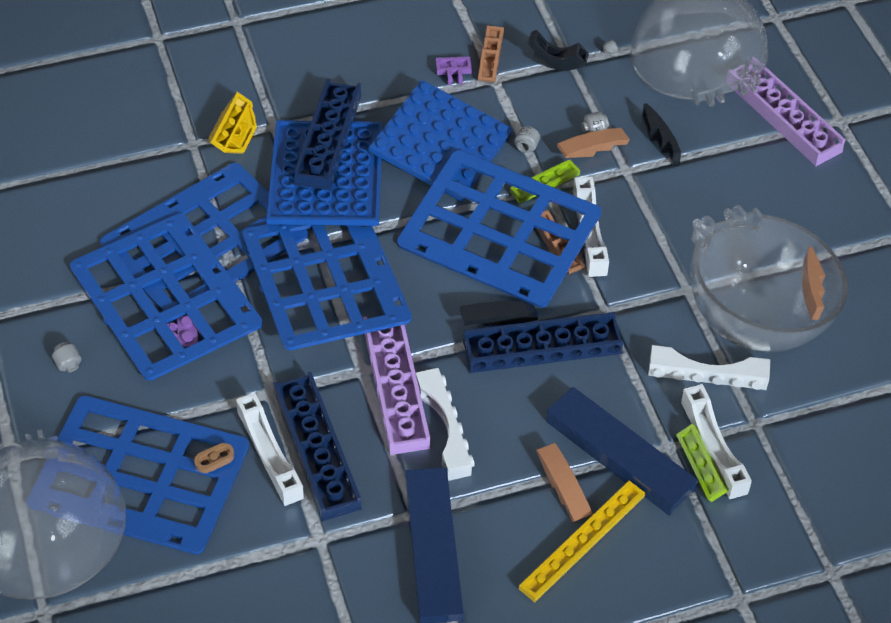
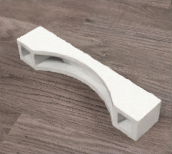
M593 177L574 178L573 196L596 204ZM577 212L578 223L581 222L584 215ZM597 221L583 245L588 277L607 276L609 258L607 248L602 240L599 222Z
M652 345L648 376L767 390L770 378V359L750 357L734 364L709 365L688 359L672 347Z
M439 368L417 372L416 378L422 401L430 405L440 415L447 428L448 441L442 453V466L447 467L448 481L471 476L474 460L472 455H468V442L466 438L463 439L462 437L463 429L461 422L457 423V411L455 406L452 407L451 405L452 397L450 391H446L445 376L441 375Z
M703 384L685 388L681 404L691 424L697 427L728 489L726 493L728 498L733 499L747 495L752 480L744 465L734 457L725 443L714 416L711 400Z
M256 393L236 399L238 415L284 506L304 499L303 485L294 468L291 467L280 450Z

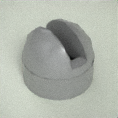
M613 40L607 41L603 46V51L608 55L616 53L618 51L616 43Z

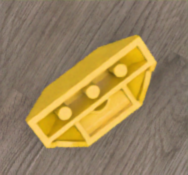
M236 92L221 113L208 138L212 145L224 153L243 154L257 128L252 101Z

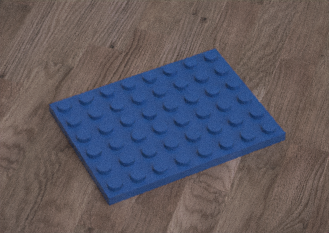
M276 120L267 224L379 226L382 159L368 150L369 146L383 130V122L353 121L331 190L295 185L294 171L312 121Z

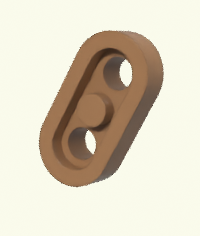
M221 443L202 451L194 459L195 468L201 473H209L227 465L234 459V449L230 444Z

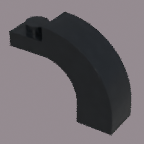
M538 30L531 32L528 44L535 51L533 58L542 65L563 71L575 70L586 66L589 53L579 42L569 47H556L550 44Z

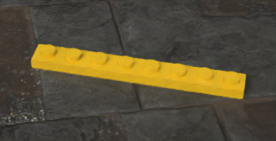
M628 481L519 585V590L533 602H536L644 498L645 492L631 481Z

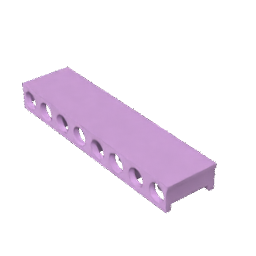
M752 57L751 61L733 70H727L725 82L815 166L843 152L845 138L757 58ZM754 64L757 65L759 72L754 68ZM776 84L780 86L781 92L777 89ZM799 105L803 107L804 113L800 111ZM811 116L815 118L814 122H812ZM822 126L826 128L828 134L823 131ZM834 137L838 139V144L835 143Z
M405 325L366 333L365 339L390 455L430 449V434Z

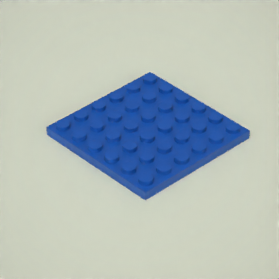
M421 80L369 146L368 151L432 186L453 152L461 150L492 162L512 134L513 128ZM461 166L452 180L473 188L482 174ZM446 190L444 192L449 196L459 200L460 202H463L465 200V198L455 195Z

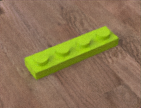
M569 159L531 178L555 188L579 176L580 170ZM516 187L510 188V193L520 204L536 197V195Z
M691 424L677 433L679 442L707 499L713 502L727 493L728 489L697 427Z

